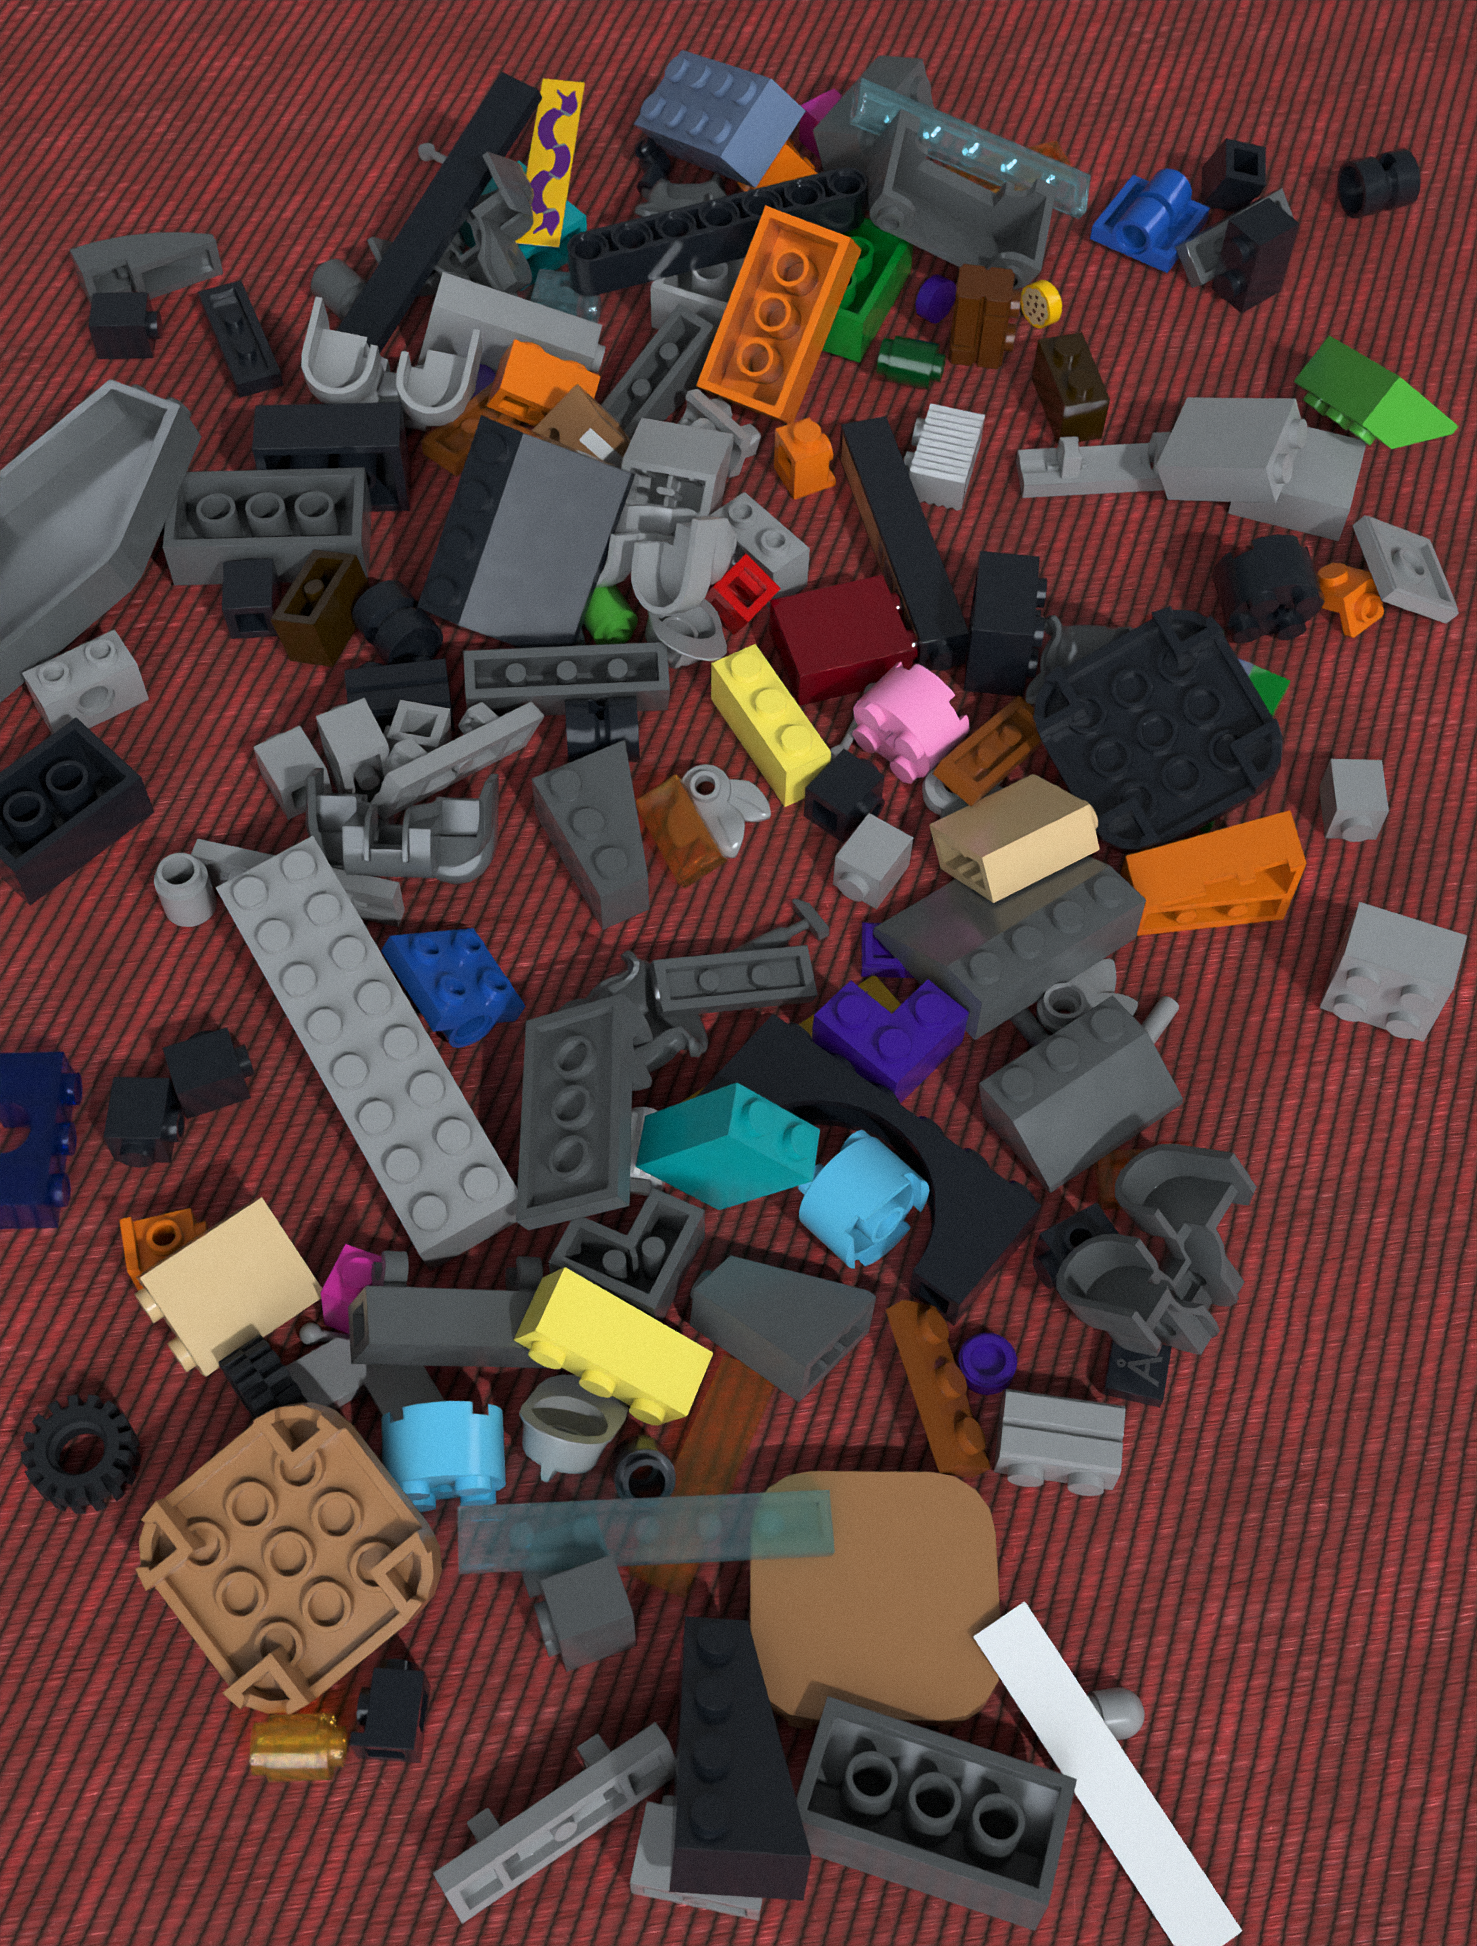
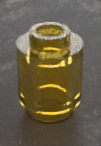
M333 1713L271 1715L268 1722H255L253 1725L250 1742V1765L253 1776H267L269 1782L332 1780L335 1767L345 1766L346 1726H336Z

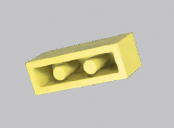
M756 644L711 663V700L784 807L804 799L806 787L831 762L830 749Z
M566 1267L541 1279L514 1338V1341L530 1349L528 1355L535 1362L551 1369L563 1368L580 1378V1386L588 1392L600 1397L610 1398L613 1396L630 1406L629 1413L642 1422L655 1426L687 1417L713 1355V1352Z

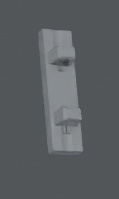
M1171 432L1153 433L1150 443L1079 447L1078 437H1062L1059 439L1057 448L1018 450L1016 466L1022 498L1164 490L1156 465ZM1150 462H1154L1153 469H1151Z
M531 701L499 717L483 702H480L467 709L458 725L464 735L429 753L411 737L396 743L386 760V764L391 769V772L385 776L380 792L375 794L371 803L378 805V815L382 820H385L526 747L544 718L543 713Z
M197 839L191 852L193 857L199 859L205 865L213 887H217L275 856L202 839ZM332 868L361 919L399 927L405 911L399 882L373 876L347 875L345 870Z
M656 1722L612 1752L599 1734L585 1741L577 1747V1750L583 1758L587 1769L502 1827H500L489 1808H486L467 1821V1825L473 1833L477 1844L433 1873L462 1924L674 1778L675 1756L668 1739Z

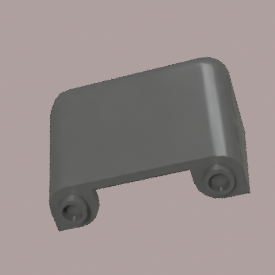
M900 109L870 148L866 160L865 176L868 181L867 195L872 222L881 230L897 236L958 267H961L963 264L985 266L986 270H989L991 267L1012 269L1013 273H1015L1013 289L1023 288L1028 285L1041 272L1057 187L1037 178L1033 182L1031 189L1023 191L1014 190L1015 184L1007 181L997 193H994L926 159L930 142L923 138L919 140L917 136L921 118Z

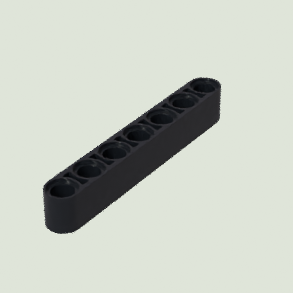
M838 168L581 232L574 235L567 244L570 287L580 295L595 296L745 258L765 205L837 233L854 230L864 223L867 178L863 172L855 168Z

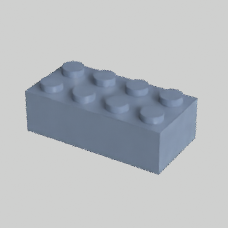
M681 50L678 56L674 57L667 65L665 76L655 92L643 102L641 113L634 125L648 137L654 139L655 143L661 146L667 154L756 188L806 111L769 77Z

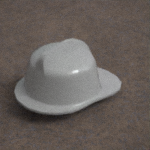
M704 599L698 607L685 613L660 615L648 611L649 617L645 631L647 643L663 642L667 646L668 666L670 668L677 669L680 666L692 665L699 660H719L726 655L727 643L723 634L721 620L718 612L707 600Z
M576 1375L554 1376L540 1383L521 1406L519 1416L524 1422L523 1450L530 1459L541 1465V1480L548 1483L558 1472L580 1474L592 1470L607 1444L611 1442L625 1422L628 1411L627 1404L613 1396L605 1398L588 1392L580 1386V1378Z

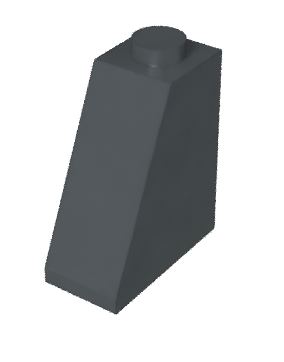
M729 1256L714 1271L708 1269L703 1272L694 1283L690 1292V1298L693 1299L690 1326L797 1402H800L869 1333L876 1296L865 1289Z

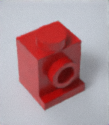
M745 554L707 592L705 600L718 612L721 622L735 635L781 588Z

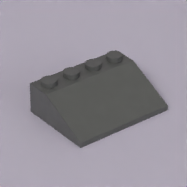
M1086 856L995 903L955 879L873 929V935L921 985L929 979L969 1012L965 1031L974 1040H977L1043 998L1047 989L1053 985L1068 982L1134 940L1137 936L1146 899L1110 865Z

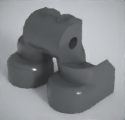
M488 151L482 155L498 189L481 195L465 219L467 223L471 224L476 245L464 253L465 240L459 229L417 296L436 294L443 272L517 296L518 291L531 283V269L516 240L527 233L534 223L531 206L534 192L522 166L517 161ZM370 237L367 240L379 264L393 242L376 237Z
M315 768L307 776L305 826L308 836H314L330 866L345 870L347 875L436 878L441 882L455 885L471 882L483 875L495 857L498 845L499 774H491L479 798L436 797V800L432 803L409 806L405 812L403 825L394 824V815L385 820L378 818V805L368 803L367 794L324 793V768Z
M1160 1144L1142 1151L1132 1158L1121 1170L1115 1183V1198L1140 1231L1152 1236L1163 1237L1168 1249L1163 1260L1158 1266L1156 1259L1140 1238L1120 1234H1102L1087 1239L1074 1248L1065 1258L1057 1273L1056 1289L1081 1322L1093 1328L1107 1331L1114 1342L1126 1350L1157 1357L1161 1350V1342L1178 1350L1201 1355L1210 1339L1217 1336L1220 1332L1217 1322L1208 1311L1210 1305L1230 1307L1236 1304L1239 1300L1238 1293L1245 1283L1226 1257L1224 1244L1216 1228L1231 1203L1250 1205L1257 1186L1233 1152L1179 1144Z

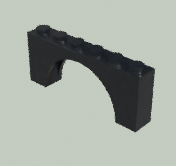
M775 1014L768 1018L696 1096H701L737 1082L812 1125H831L854 1131L864 1130L871 1137L879 1139L914 1170L929 1186L927 1204L931 1221V1239L921 1260L913 1269L909 1293L924 1304L936 1306L937 1311L953 1326L957 1324L1035 1228L1041 1205L1035 1201L1033 1194L1024 1185L1017 1181L1005 1180L990 1169L987 1161L978 1152L970 1148L962 1149L945 1137L942 1129L933 1120L925 1116L917 1117L903 1107L896 1095L888 1088L880 1084H871L856 1073L855 1068L846 1058L837 1053L829 1054L815 1044L809 1033L800 1025L793 1022L787 1024Z

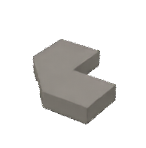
M336 1337L286 1366L290 1376L297 1383L302 1391L301 1393L308 1402L335 1410L363 1393L368 1392L382 1416L390 1412L394 1421L403 1419V1407L445 1401L424 1366L351 1364L350 1340Z

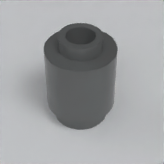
M331 259L321 263L315 269L311 281V291L315 297L323 298L324 305L343 321L367 282L341 259Z

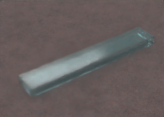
M861 78L855 85L849 124L880 136L900 109H903L921 118L917 136L919 140L923 138L930 142L927 156L1001 187L1009 181L1015 184L1014 190L1018 191L1031 189L1033 182L1040 178L1057 187L1053 204L1054 209L1078 219L1087 212L1090 174Z
M830 1490L457 1506L458 1574L572 1569L613 1554L616 1565L619 1567L832 1556L835 1552Z

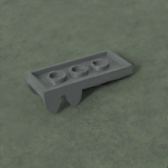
M623 993L526 1020L516 1222L527 1230L630 1206L632 1091L649 1088L652 1084V1078L645 1063L636 1055L633 1045L653 1041L649 1024L642 1012Z

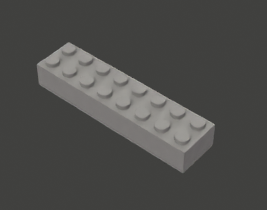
M314 836L215 887L429 1271L434 1270L516 1223L517 1187Z

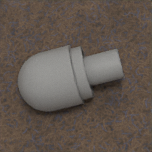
M1113 1687L1088 1693V1698L1117 1741L1128 1739L1139 1732L1144 1722L1145 1711L1140 1698L1134 1692L1123 1687Z

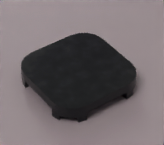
M1171 606L1152 612L1151 620L1068 667L1062 669L1058 665L1044 677L1045 682L1036 697L1033 718L1042 744L1070 793L1081 800L1087 801L1094 809L1098 819V827L1095 829L1097 837L1104 845L1122 854H1134L1174 843L1256 798L1273 783L1281 767L1283 736L1277 719L1272 717L1226 640L1224 629L1211 615L1206 617L1192 610H1172Z

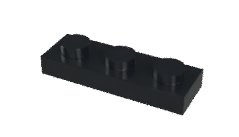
M239 280L199 291L198 295L202 309L239 398L284 386L280 369L242 281Z

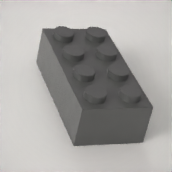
M365 468L186 472L165 521L163 550L174 585L223 584V562L241 561L248 558H273L280 583L294 582L313 550L356 554L367 581H369L372 504Z

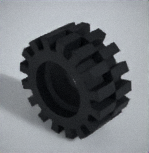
M260 1334L218 1362L225 1377L253 1417V1420L281 1406L308 1403V1400L301 1393V1389L294 1382L285 1365L283 1366L277 1354Z
M76 1394L67 1396L69 1406L62 1408L57 1400L48 1405V1408L53 1413L48 1419H45L38 1413L32 1421L37 1431L35 1434L26 1431L23 1443L29 1450L21 1452L22 1463L28 1469L25 1471L28 1479L47 1502L50 1500L55 1508L64 1512L67 1506H70L75 1514H86V1505L91 1504L96 1511L107 1508L104 1498L112 1495L117 1502L125 1495L120 1486L123 1482L130 1485L134 1483L137 1475L132 1467L133 1465L140 1466L141 1454L136 1448L140 1446L138 1436L125 1415L119 1411L115 1404L109 1400L104 1404L99 1396L88 1394L87 1402H83L79 1395ZM81 1434H94L100 1437L104 1443V1453L100 1462L93 1469L83 1474H70L61 1468V1451L71 1439Z

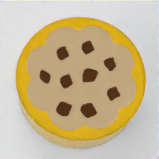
M1038 280L1023 288L1020 302L1021 309L1026 320L1033 327L1042 329L1056 323L1060 319L1062 313L1061 297L1057 289L1049 281Z

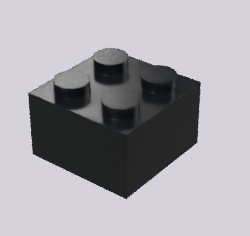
M980 551L970 611V634L967 646L964 691L1008 696L1019 695L1023 697L1026 677H1036L1039 648L1032 647H1042L1045 617H1041V610L1036 609V607L1044 608L1047 592V578L1038 577L1040 557Z

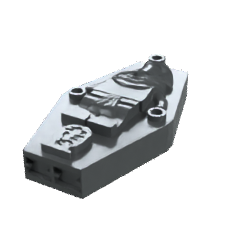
M109 379L0 470V703L25 682L22 675L23 672L56 656L125 597L142 577L201 439V435L190 420V411L177 399L172 397L163 399L150 394L139 385L132 384L127 386Z

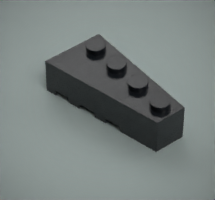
M685 1616L679 1670L669 1892L803 1901L812 1856L749 1622L747 1620Z

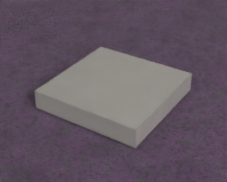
M1366 515L1353 525L1381 601L1446 624L1459 614V609L1430 539Z

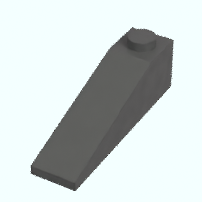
M680 304L677 305L601 405L619 422L630 440L641 417L664 421L686 401L687 391L699 389L696 384L717 330L713 324Z

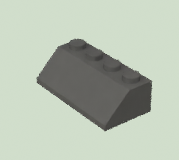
M827 1696L796 1800L812 1855L1035 1931L1049 1905L1077 1779Z

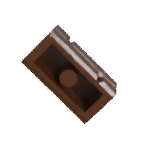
M963 264L960 267L948 354L950 364L971 366L973 363H976L977 367L998 369L1002 366L1004 351L1013 352L1017 324L1008 323L1009 318L1018 319L1022 290L1013 289L1015 273H1013L1012 269L991 267L989 270H986L985 266Z

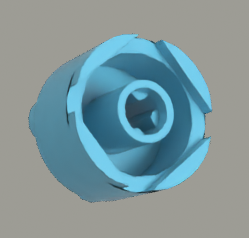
M859 1130L844 1142L840 1152L825 1167L822 1164L815 1165L812 1182L798 1186L799 1191L804 1194L799 1209V1220L849 1268L855 1269L856 1260H859L864 1266H868L887 1254L906 1235L911 1226L904 1219L913 1206L920 1212L922 1211L928 1199L929 1186L924 1179L879 1139L871 1137L864 1130Z
M441 1401L403 1407L402 1420L394 1421L390 1412L382 1416V1464L419 1512L434 1510L437 1499L460 1498V1506L485 1507L496 1504V1491L506 1486L503 1411L500 1407L488 1404V1415L473 1414V1402Z

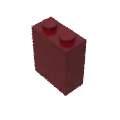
M883 574L770 600L769 632L799 706L864 691L868 684L877 683L897 662H902L905 669L910 670L912 668L913 659L918 658L919 655L917 639L912 629H905L902 622L903 611L900 598L896 592L890 593Z

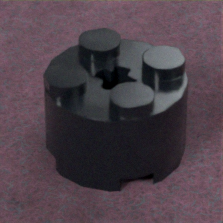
M1276 534L1252 540L1254 549L1244 552L1232 559L1231 552L1225 554L1215 565L1212 579L1233 640L1238 644H1244L1264 635L1277 634L1280 640H1292L1302 635L1307 629L1305 623L1314 617L1325 602L1307 546L1305 548L1300 546L1298 537L1294 535Z

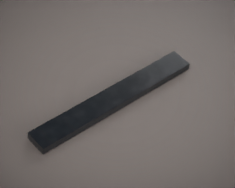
M504 72L500 73L337 331L367 337L366 342L368 346L376 345L379 348V353L382 352L492 179L491 172L482 155L487 151L502 157L507 155L542 100L538 89Z

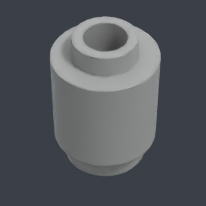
M187 853L171 854L159 863L154 875V886L167 918L172 923L182 927H193L206 922L215 912L217 898L205 865L199 859Z

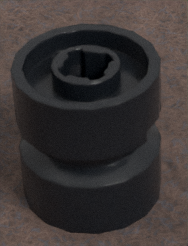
M1406 148L1377 154L1375 158L1369 156L1345 162L1340 167L1337 182L1339 200L1343 210L1349 217L1356 219L1380 213L1383 208L1387 211L1413 205L1420 192L1421 179L1419 167L1411 151Z
M387 580L369 588L356 602L353 608L352 620L365 639L374 645L377 654L386 665L408 663L411 659L420 656L433 659L442 646V631L426 611L417 607L419 602L407 587L397 580Z
M636 696L608 698L604 706H598L594 699L565 700L569 763L625 740L628 761L640 762Z

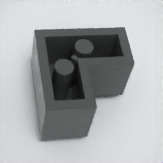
M652 1188L627 1236L585 1217L571 1220L548 1262L550 1274L566 1267L662 1323L705 1239V1210Z
M595 1514L524 1539L529 1559L518 1564L529 1598L541 1595L543 1600L533 1604L548 1657L560 1654L565 1670L568 1672L637 1646L633 1611L613 1554H608Z

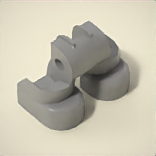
M315 297L302 350L301 368L310 392L320 402L325 404L401 402L405 428L428 432L431 426H443L451 423L464 412L467 403L475 392L483 350L481 330L473 329L467 357L427 350L425 364L412 367L409 352L401 351L397 372L393 373L390 372L388 360L380 356L378 346H368L366 342L367 337L330 330L323 298Z
M625 503L616 531L610 535L608 554L596 588L614 586L624 581L631 572V583L635 596L645 609L653 614L660 615L688 612L698 607L705 599L709 586L717 583L727 573L735 554L738 533L734 532L728 518L723 516H697L696 511L686 507L631 505Z

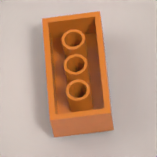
M765 205L696 386L712 396L721 397L727 402L783 424L794 423L861 253V249L853 239Z

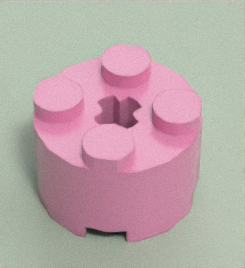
M897 662L853 707L857 727L852 731V736L864 751L868 753L876 751L890 761V768L903 783L912 784L917 778L925 777L969 733V719L967 714L958 718L955 710L949 703L955 694L937 675L919 664H915L908 670L903 667L902 662Z

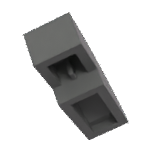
M190 232L136 234L96 241L69 249L79 283L90 304L92 303L93 293L148 292L149 298L153 299L224 274L213 234Z

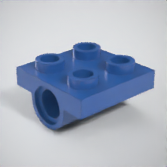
M1161 169L1150 181L1132 175L1092 225L1090 239L1168 273L1179 259L1175 246L1198 234L1207 222L1210 207L1191 200L1192 188L1189 181L1183 174L1174 169Z
M474 928L389 936L381 949V952L432 1031H441L452 1047H466L479 1041L492 1030L496 1023L516 1021L526 1007Z

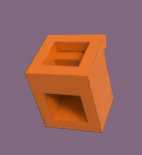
M808 417L775 429L774 469L793 500L836 486V478L829 468V461L833 460L832 445L825 433L821 434V428L817 423Z
M191 1208L133 1221L131 1217L119 1219L127 1272L137 1290L139 1291L143 1288L136 1278L138 1275L208 1230L207 1221L197 1223Z

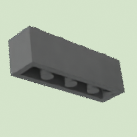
M663 642L463 651L467 709L483 702L497 716L501 717L532 701L544 716L566 715L565 700L594 699L598 706H604L608 698L636 696L637 711L668 710L670 695L667 646Z

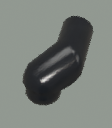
M645 137L638 141L634 147V154L639 158V165L644 171L643 176L637 183V190L641 194L642 188H652L661 178L667 179L671 172L672 164L662 147L656 146L654 139Z

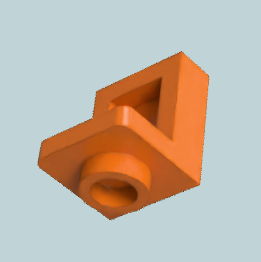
M1334 562L1322 567L1318 571L1317 577L1325 598L1321 608L1340 614L1345 636L1355 638L1383 616V604L1371 572Z

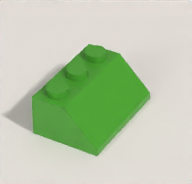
M1330 335L1293 381L1307 392L1306 396L1302 399L1307 405L1322 416L1326 415L1344 430H1349L1369 446L1376 439L1387 447L1395 449L1451 435L1459 427L1400 376Z

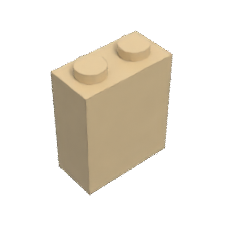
M1035 774L980 799L972 807L968 805L929 824L940 868L993 903L1100 850L1095 830L1098 827V819L1092 806L1087 801L1077 798Z
M260 1197L247 1203L138 1275L136 1278L143 1288L134 1295L153 1323L164 1318L176 1336L167 1345L183 1369L188 1372L196 1366L200 1374L206 1377L220 1368L218 1363L220 1360L259 1334L264 1338L321 1299L322 1287L263 1198Z

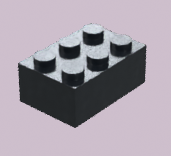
M401 402L255 406L252 451L257 470L365 468L372 512L410 511L411 463Z
M77 717L0 772V877L30 906L154 813L142 777Z

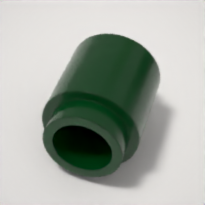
M898 335L895 336V339L884 338L879 352L876 373L877 375L887 376L886 380L888 382L930 390L933 381L941 382L946 355L939 354V344Z

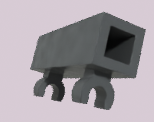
M383 1251L381 1253L382 1262H374L372 1264L373 1286H365L348 1306L351 1364L548 1368L530 1358L528 1355L530 1349L514 1341L515 1335L543 1278V1267L540 1257L518 1256L516 1258L517 1268L508 1267L505 1270L507 1291L407 1287L409 1270L407 1252Z

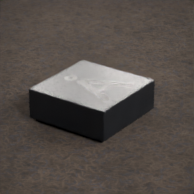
M1112 1339L1102 1394L1160 1408L1164 1400L1172 1346L1162 1344L1158 1356L1154 1357L1126 1350L1117 1345Z

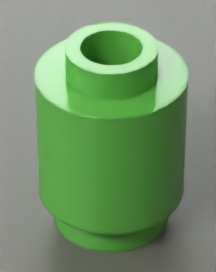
M617 585L595 588L583 622L584 626L597 645L624 644L631 638L637 626L638 619Z

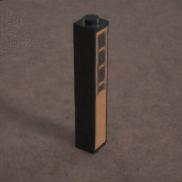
M887 417L841 424L839 459L881 574L884 576L890 593L896 592L900 598L903 611L902 622L905 629H912L916 636L919 655L918 658L913 659L914 664H919L929 671H943L956 665L965 664L970 633Z

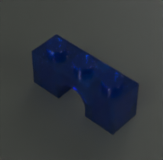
M64 1052L0 1053V1122L4 1128L23 1127L31 1129L28 1138L20 1147L0 1154V1229L58 1228L61 1207H67L69 1204L71 1192L70 1179L68 1174L65 1173L67 1156H73L76 1151L77 1134L75 1124L71 1120L73 1106L81 1104L83 1085L80 1073L73 1071Z

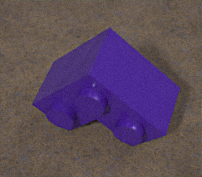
M929 979L893 1013H890L850 980L814 1014L811 1038L815 1044L829 1054L837 1053L846 1058L853 1065L856 1073L871 1084H880L888 1088L896 1095L901 1104L962 1044L969 1012Z

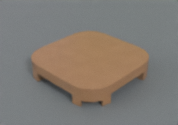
M313 1402L281 1406L252 1420L254 1424L165 1498L155 1501L141 1519L144 1522L139 1539L141 1566L135 1570L145 1591L153 1587L157 1589L229 1685L222 1694L239 1709L247 1706L267 1714L287 1713L289 1715L310 1704L415 1618L435 1595L442 1572L440 1545L429 1523L354 1426L335 1409Z
M808 1471L788 1475L769 1487L755 1507L750 1530V1630L772 1711L789 1722L788 1726L812 1731L813 1725H819L826 1699L829 1696L917 1726H937V1731L961 1727L965 1721L984 1708L996 1688L999 1676L973 1636L1000 1619L996 1531L990 1508L976 1489L955 1476L935 1472Z

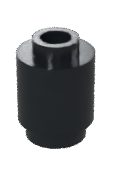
M635 1435L626 1438L614 1449L610 1459V1472L619 1497L627 1505L635 1509L648 1510L656 1508L668 1500L675 1487L676 1474L666 1449L658 1440L646 1435ZM649 1465L648 1469L642 1473L633 1472L641 1466Z

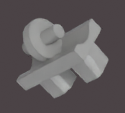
M699 389L687 391L685 398L687 402L686 411L678 424L734 434L727 476L731 478L740 475L745 458L756 454L761 440V433L751 424L739 426L731 419L733 415L731 406L721 397L710 400Z

